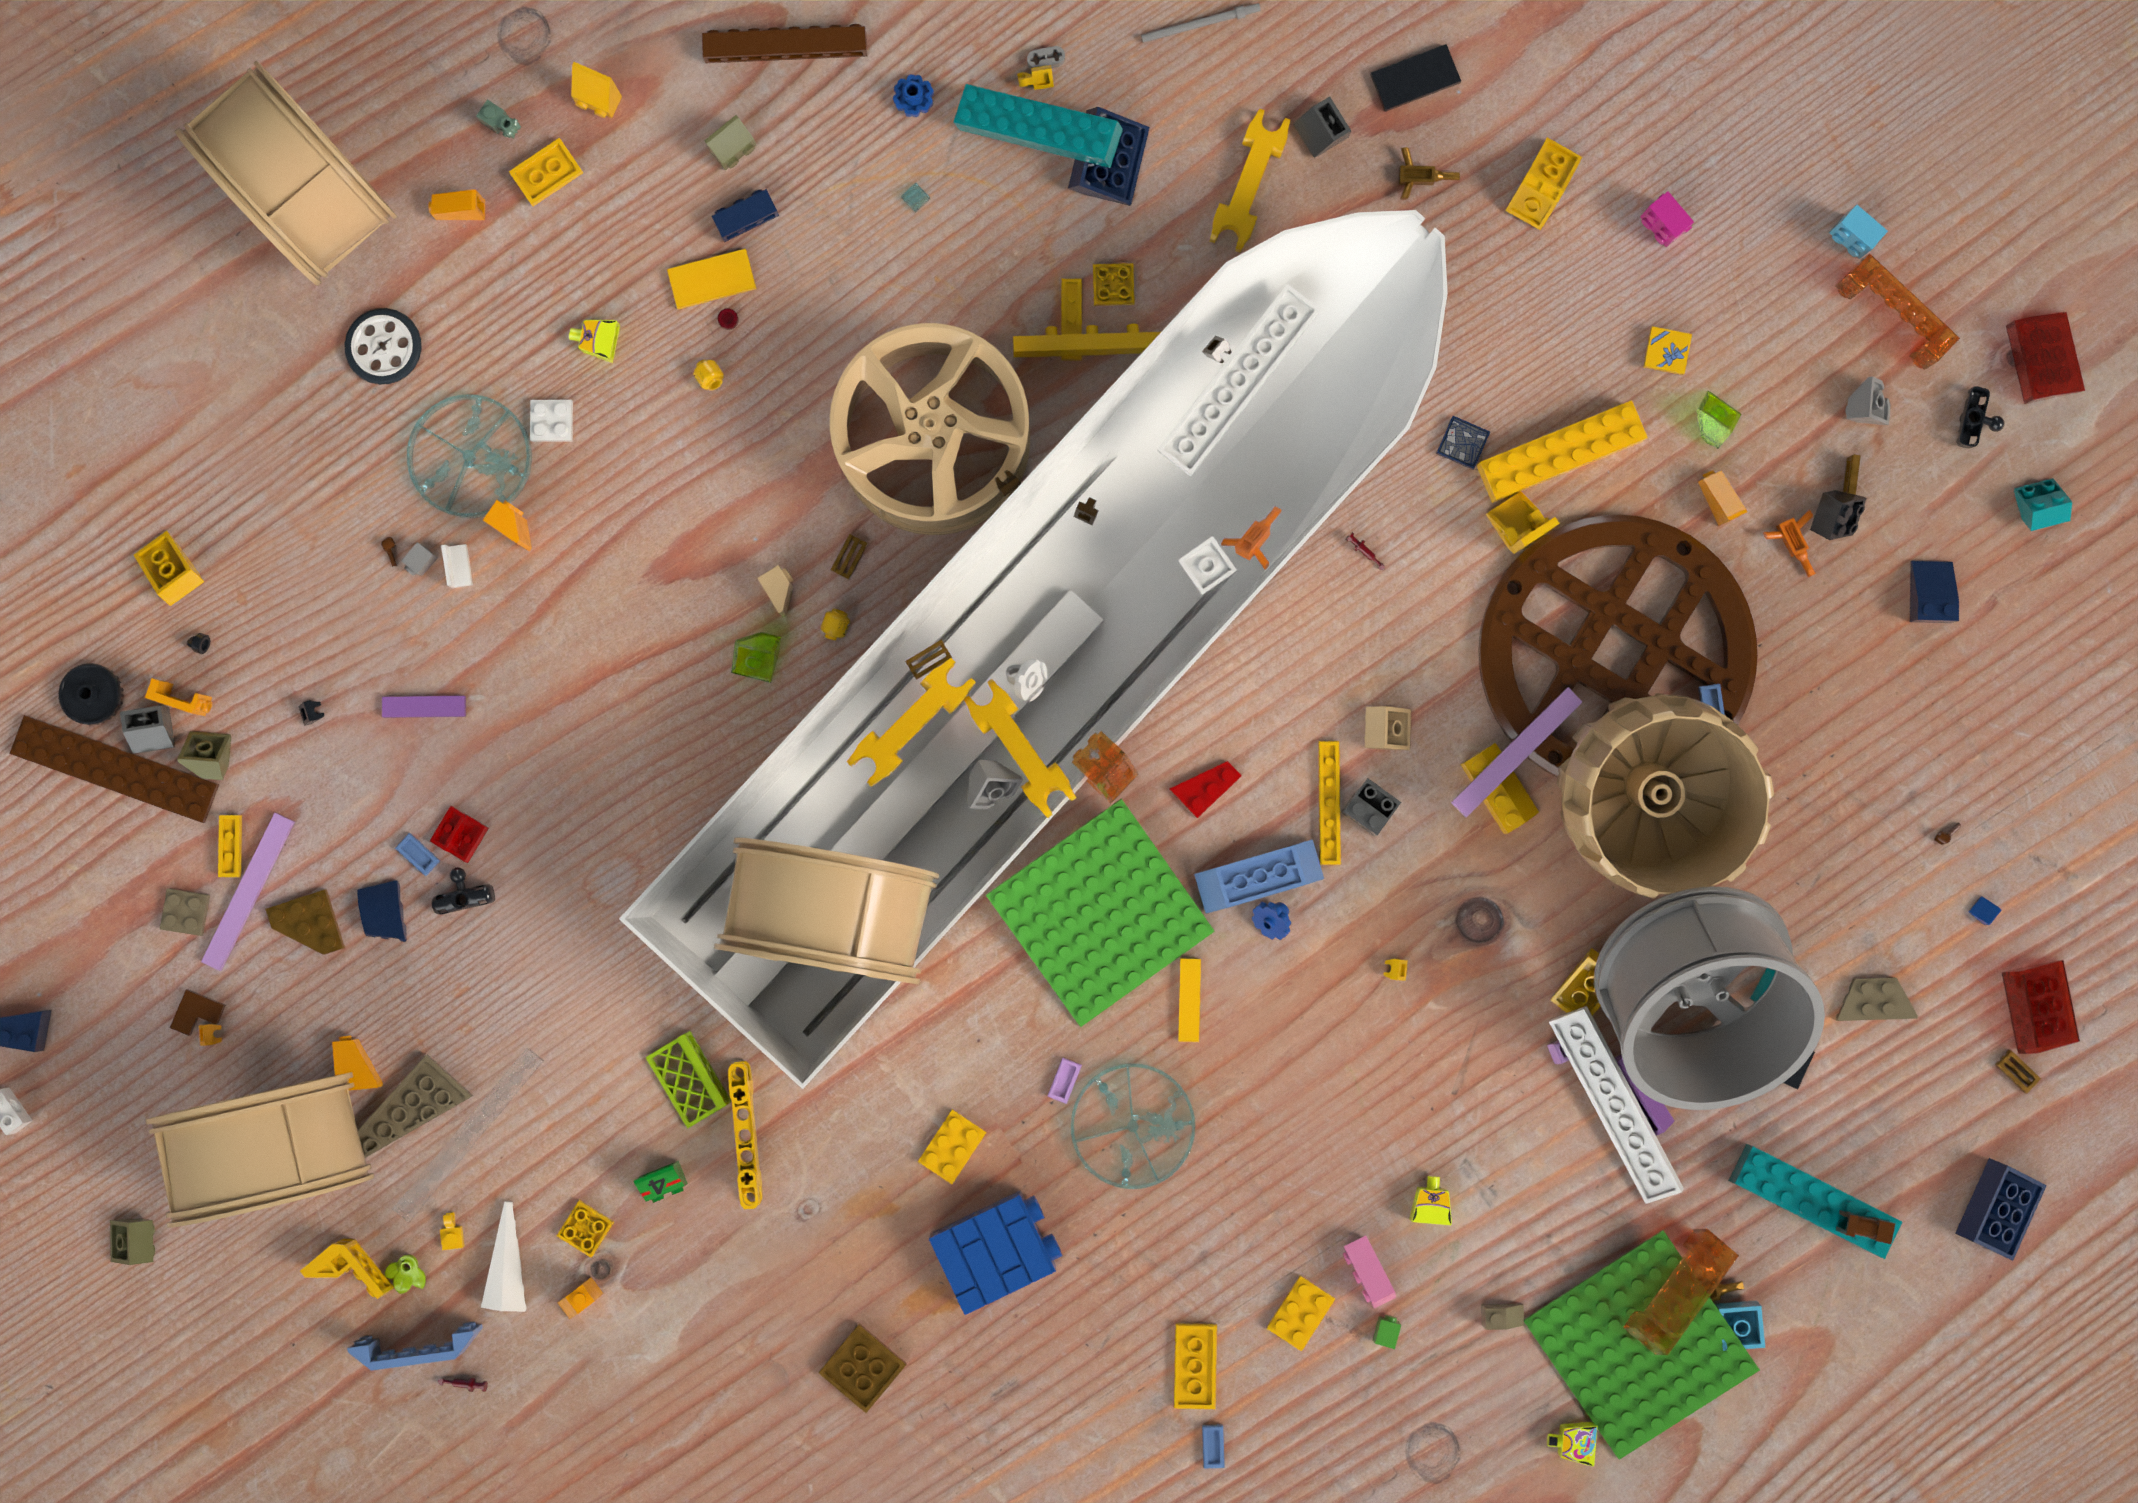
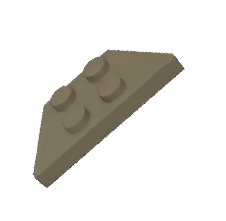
M1895 977L1853 979L1849 986V992L1843 1000L1844 1004L1840 1013L1836 1016V1021L1918 1019V1015L1898 979Z

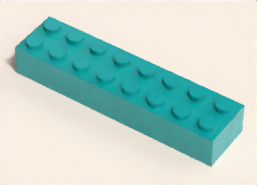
M965 84L953 121L960 131L1108 168L1111 167L1123 130L1116 120Z
M1746 1144L1728 1180L1883 1259L1886 1258L1903 1223L1881 1210L1749 1144ZM1843 1210L1852 1214L1879 1218L1895 1223L1892 1243L1878 1242L1859 1235H1855V1237L1847 1236L1836 1231V1226L1846 1228L1848 1218L1840 1215L1839 1211Z

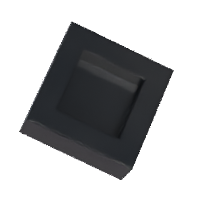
M309 700L298 706L304 726L313 724L325 716L324 713L317 714L314 711L315 708L321 706V702Z

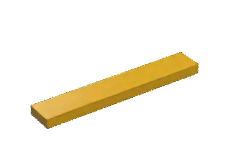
M1318 741L1320 865H1341L1339 741Z

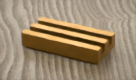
M1853 454L1847 458L1842 492L1856 495L1861 455Z
M849 534L831 571L849 580L868 543ZM851 541H854L845 561L843 562L840 570H838L837 567L840 564L848 546L850 545ZM858 544L862 545L847 574L844 573Z
M941 639L905 662L917 680L945 663L952 656ZM941 646L942 649L914 666L911 664ZM943 653L946 654V657L917 674L916 670Z
M2008 1049L2005 1056L2003 1055L2000 1058L2001 1060L1995 1063L2026 1094L2041 1080L2012 1050ZM2010 1057L2034 1079L2032 1082L2009 1060ZM2006 1063L2028 1086L2026 1087L2003 1064Z

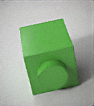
M1385 1314V1317H1378L1373 1336L1375 1344L1392 1349L1396 1348L1401 1324L1397 1321V1317Z

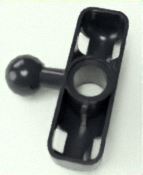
M1974 386L1968 391L1969 396L1965 402L1963 413L1960 415L1959 437L1956 443L1962 448L1970 449L1978 445L1983 424L1988 425L1989 429L1993 432L2001 431L2005 426V421L2002 417L1993 416L1990 418L1985 416L1990 391L1978 386ZM1980 397H1986L1983 405H1979ZM1969 414L1974 415L1975 422L1970 421ZM1971 436H1977V440L1974 444H1969Z
M455 867L450 872V879L456 883L458 891L433 897L431 901L432 909L436 914L441 915L491 904L495 901L494 888L490 884H484L466 889L464 883L466 872L460 867ZM483 887L482 890L476 891V888ZM462 894L466 896V903L464 905L459 901ZM486 900L487 903L480 904L478 901ZM446 908L447 912L444 913L439 912V910Z

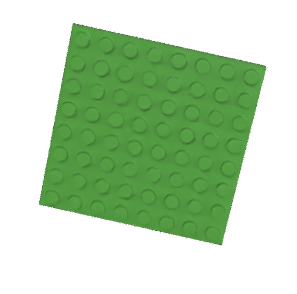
M1122 798L986 894L1080 1027L1215 932Z
M1664 1230L1524 1319L1533 1336L1593 1423L1598 1426L1597 1429L1619 1460L1760 1371ZM1722 1339L1727 1344V1351H1723Z

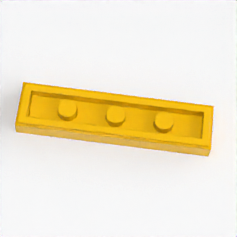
M1061 278V335L1082 334V279ZM1061 356V361H1082V356Z
M1180 958L1178 1042H1199L1201 959Z

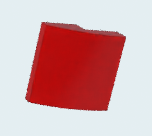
M450 806L431 837L430 842L463 862L469 863L489 827L459 809Z

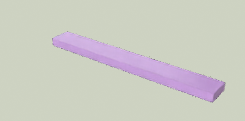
M1569 687L1566 688L1451 803L1464 817H1467L1582 701Z
M274 813L201 961L202 963L222 971L295 821Z

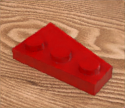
M1227 761L1169 788V790L1196 818H1199L1242 775Z

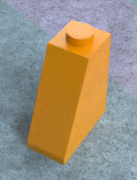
M476 189L432 194L431 201L428 203V210L436 220H485V199Z
M1712 470L1702 475L1703 479L1698 481L1718 526L1747 513L1745 506L1722 470L1717 473Z
M351 1035L340 1036L339 1041L332 1042L335 1075L353 1072V1078H349V1083H354V1087L349 1088V1091L383 1086L379 1074L359 1039H352Z
M590 1277L561 1299L558 1305L567 1317L571 1319L604 1293L593 1278Z

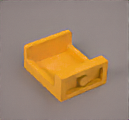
M154 678L151 679L145 698L191 714L206 716V713L210 712L212 708L211 696L195 693L190 703L170 696L173 683Z

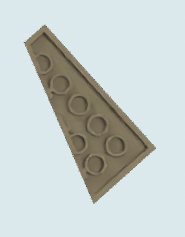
M428 1054L425 1055L358 1130L364 1157L370 1156L473 1097V1095Z

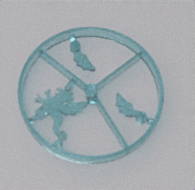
M457 395L433 405L415 424L407 445L408 471L417 491L435 508L449 515L461 518L485 517L489 511L486 510L478 513L450 511L468 467L472 468L474 466L479 473H484L487 476L496 473V480L500 484V488H496L494 493L499 496V500L502 503L504 500L511 503L523 490L532 465L531 443L521 421L501 403L480 395ZM462 400H476V404L472 406L473 416L468 420L467 426L462 433L463 436L469 433L473 434L475 430L479 429L480 418L478 414L482 412V408L479 406L482 401L495 404L507 411L472 450L462 451L423 427L427 419L437 410ZM510 415L520 427L526 444L527 458L524 473L519 472V468L511 464L512 460L518 459L517 456L515 457V453L508 458L509 451L503 449L505 454L501 457L500 454H496L499 451L498 449H494L491 452L492 449L486 444L487 440ZM421 428L463 453L465 462L445 509L435 504L424 492L427 488H433L435 482H442L448 477V472L451 470L449 468V461L445 460L443 465L436 471V475L431 479H426L425 485L420 487L415 476L413 448ZM482 448L489 453L485 454L487 457L485 462H493L495 465L490 463L483 465L473 464L476 460L477 451ZM507 472L514 476L522 477L518 486L508 498L502 495V491L506 486L503 477Z
M1125 1063L1101 1071L1083 1087L1072 1111L1071 1136L1078 1157L1094 1176L1115 1187L1142 1189L1165 1181L1182 1166L1193 1145L1195 1117L1188 1096L1170 1075L1150 1065ZM1127 1067L1131 1120L1127 1123V1126L1075 1139V1113L1085 1091L1094 1081L1099 1084V1090L1105 1094L1111 1115L1114 1116L1115 1110L1118 1108V1099L1116 1094L1107 1090L1108 1085L1102 1082L1100 1077L1110 1071ZM1129 1067L1153 1070L1162 1074L1177 1086L1179 1090L1173 1096L1168 1097V1102L1172 1103V1106L1164 1113V1119L1161 1115H1157L1156 1112H1147L1146 1115L1141 1117L1133 1115ZM1181 1095L1184 1096L1190 1110L1191 1120L1189 1122H1182V1120L1173 1122L1172 1114L1176 1110L1175 1098H1179ZM1139 1118L1154 1125H1161L1159 1127L1149 1126L1151 1130H1148V1133L1152 1135L1142 1138L1138 1136L1137 1130L1139 1125L1137 1121ZM1190 1125V1141L1183 1157L1171 1171L1158 1178L1143 1144L1151 1141L1152 1137H1154L1155 1141H1159L1157 1137H1162V1135L1166 1136L1164 1143H1170V1136L1174 1137V1142L1176 1143V1140H1179L1180 1137L1176 1136L1174 1132L1184 1129L1183 1126ZM1125 1129L1135 1132L1156 1180L1143 1184H1128L1127 1179L1131 1176L1129 1168L1133 1163V1155L1130 1153L1129 1148H1125L1124 1145L1120 1144L1121 1161L1124 1163L1122 1177L1125 1179H1123L1122 1183L1111 1181L1090 1167L1081 1155L1077 1142Z

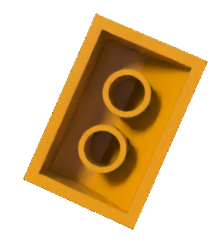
M496 500L483 521L526 550L530 551L532 549L528 523L522 517L524 513L506 500L503 503Z

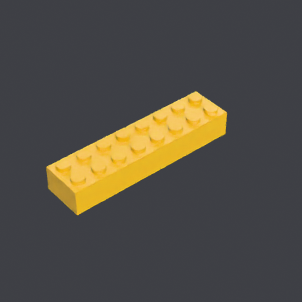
M1631 400L1481 461L1477 468L1491 502L1494 503L1645 441L1648 437Z

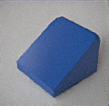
M1981 896L1968 912L1983 925H1990L2002 909Z

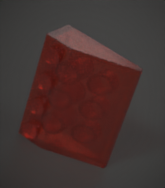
M2067 312L2032 316L2014 320L2006 325L2024 404L2085 391Z
M2064 960L2001 972L2018 1054H2037L2080 1042Z

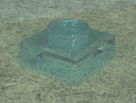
M917 183L901 196L915 213L930 200L927 193Z

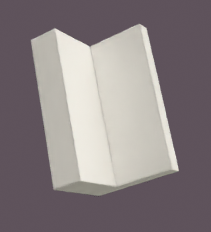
M462 544L450 547L441 545L447 586L451 588L472 586L473 581L467 545Z

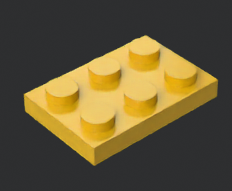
M558 138L510 170L509 173L534 207L583 174V171L562 140Z
M952 1109L918 1162L950 1184H953L987 1132Z
M1300 1275L1266 1328L1302 1352L1335 1301V1298Z

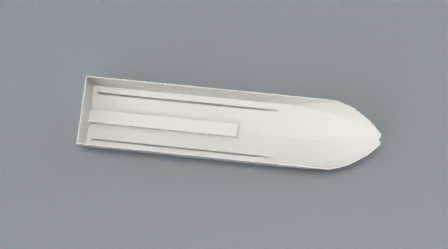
M1416 210L1358 212L1284 230L1226 262L619 918L620 921L802 1089L901 982L714 949V944H720L721 940L717 938V934H723L733 884L737 855L733 853V848H738V844L733 843L734 838L759 839L824 849L898 863L938 873L939 879H933V883H936V889H931L913 966L915 968L1062 808L1069 798L1060 790L1051 792L1047 798V805L1053 815L1047 818L1028 799L1021 786L1029 780L993 729L983 734L972 719L965 701L951 714L942 708L896 753L903 762L889 776L871 787L867 781L876 770L873 759L868 757L862 758L852 767L847 763V760L853 754L857 745L871 731H874L881 737L926 692L920 683L929 673L916 680L905 661L942 639L952 659L956 662L947 674L948 684L953 687H960L972 678L976 684L968 695L977 705L985 706L993 698V692L987 683L990 679H993L999 687L1007 692L1019 710L1012 714L1011 717L1046 767H1049L1056 762L1069 779L1070 786L1075 793L1409 430L1437 367L1448 294L1445 236L1436 228L1429 233L1426 228L1421 226L1425 218ZM1287 284L1321 309L1190 477L1157 451L1284 287ZM1214 336L1224 338L1230 344L1229 347L1232 353L1230 355L1225 352L1221 354V358L1224 360L1223 363L1214 361L1202 352ZM1089 497L1097 500L1094 508L1099 510L1093 526L1073 517L1079 501L1086 504ZM1275 506L1282 510L1271 524L1270 536L1259 548L1269 561V566L1266 570L1255 555L1249 561L1236 554L1235 546H1221L1225 538H1242L1255 520L1258 522L1264 520ZM1213 536L1237 571L1207 593L1201 595L1178 563V560ZM941 646L911 664L913 666L941 650ZM943 653L916 670L917 674L946 657V654ZM1029 659H1036L1045 663L1047 679L1043 678L1041 686L1044 688L1040 695L1033 701H1025L1018 698L1014 692V685L1010 684L1007 680V667L1012 664L1023 665ZM1018 672L1011 674V676H1016ZM978 760H991L999 762L1020 775L1023 781L1013 796L1007 799L1005 796L994 802L995 805L989 809H975L968 806L969 774Z

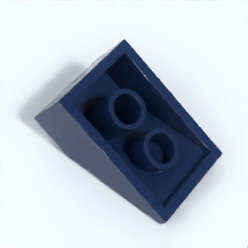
M1911 561L1910 622L1954 623L1959 621V596L1953 562Z

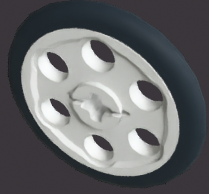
M389 308L373 309L359 316L351 324L344 343L345 356L353 372L365 381L379 385L392 384L408 376L416 367L422 350L421 337L414 322L405 314ZM388 322L395 323V330L388 333L385 331V325ZM374 326L375 333L372 336H366V327ZM407 338L408 345L405 348H400L398 346L399 339ZM381 342H383L384 344L387 343L385 345L387 348L386 350L380 349L381 346L379 344ZM360 345H367L368 352L365 355L358 354V347ZM396 356L400 357L401 364L398 367H392L391 359ZM374 360L381 362V367L377 371L371 369V363Z

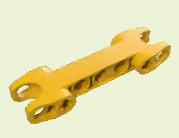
M1260 108L1249 124L1242 145L1251 148L1232 200L1229 206L1219 203L1213 218L1212 233L1209 242L1215 243L1223 230H1232L1238 237L1235 251L1241 253L1244 245L1251 237L1258 218L1255 215L1249 214L1269 158L1270 156L1281 158L1288 138L1290 119L1285 118L1280 129L1277 131H1268L1262 125L1265 110Z
M952 658L933 669L922 680L920 685L926 692L881 737L874 731H871L857 745L855 751L847 760V763L852 767L862 758L868 757L873 759L876 770L867 781L871 787L889 776L903 762L896 753L942 708L949 714L955 711L964 702V698L967 697L976 684L972 678L960 687H953L948 684L947 674L956 664Z
M990 679L987 683L993 692V698L989 704L985 706L977 705L969 695L964 698V701L968 706L972 719L983 734H986L991 729L995 731L1029 780L1021 786L1028 799L1049 818L1053 815L1047 805V798L1051 792L1060 790L1071 801L1076 799L1069 779L1056 762L1046 767L1011 717L1012 714L1019 710L1007 692L999 687L993 679Z
M739 1061L730 1065L728 1079L733 1110L739 1199L741 1206L745 1210L757 1208L763 1199L758 1159L751 1066L747 1061ZM737 1067L742 1068L744 1072L743 1077L737 1076ZM742 1089V1091H745V1095L739 1094L738 1091ZM741 1108H745L748 1111L749 1116L747 1119L740 1118L738 1113ZM741 1130H749L751 1134L749 1140L742 1139L740 1135ZM744 1150H749L752 1153V1160L747 1161L743 1158L742 1153ZM747 1173H749V1176H751V1175L753 1176V1178H752L751 1180H750V1177H748V1176L746 1177V1174H747ZM747 1193L754 1194L755 1201H750Z

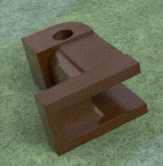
M1843 1210L1839 1211V1214L1847 1217L1848 1221L1846 1228L1836 1226V1231L1847 1236L1855 1237V1235H1859L1878 1242L1892 1243L1895 1223L1879 1218L1856 1215Z

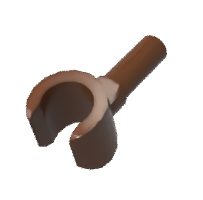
M388 537L382 541L381 545L387 552L392 567L397 564L391 549L396 546V543L392 537Z
M1957 823L1947 833L1940 831L1934 840L1941 845L1949 843L1951 836L1962 825Z

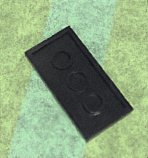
M1447 44L1376 70L1370 74L1385 112L1461 83Z

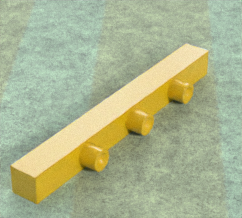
M1128 324L1127 333L1098 334L1097 325L1086 326V334L1058 335L1057 327L1048 326L1045 328V335L1013 336V358L1142 354L1161 332H1139L1138 324Z

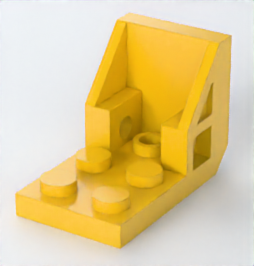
M1547 137L1505 211L1541 230L1562 197L1582 156Z
M1522 491L1486 514L1513 554L1560 524L1556 517L1551 520L1548 517L1544 518L1540 510Z
M343 1238L333 1243L300 1270L305 1278H338L345 1272L347 1273L353 1269L354 1276L359 1281L362 1280L367 1286V1292L372 1297H376V1299L381 1298L394 1288L356 1239Z

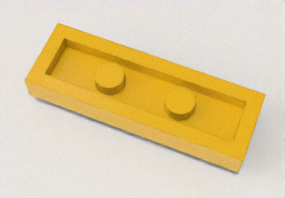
M219 815L218 877H241L242 815Z

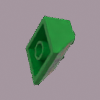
M679 1161L641 1175L634 1180V1184L646 1202L652 1200L653 1203L664 1199V1194L671 1192L674 1195L684 1191L683 1187L688 1184Z

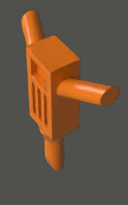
M1275 506L1264 520L1260 522L1255 520L1242 538H1225L1221 546H1235L1236 554L1249 561L1255 555L1266 570L1269 566V561L1259 548L1270 536L1271 524L1282 510Z
M1808 510L1797 522L1793 517L1777 525L1778 531L1763 532L1766 539L1782 538L1791 557L1795 556L1801 562L1808 577L1816 573L1808 559L1806 550L1809 547L1800 529L1813 517L1811 510Z

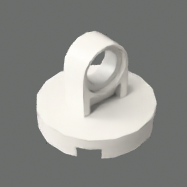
M1029 659L1023 665L1012 664L1007 667V680L1010 684L1014 685L1016 696L1025 701H1033L1040 695L1044 688L1041 686L1043 678L1047 679L1045 663L1036 659ZM1018 672L1016 676H1011V674Z

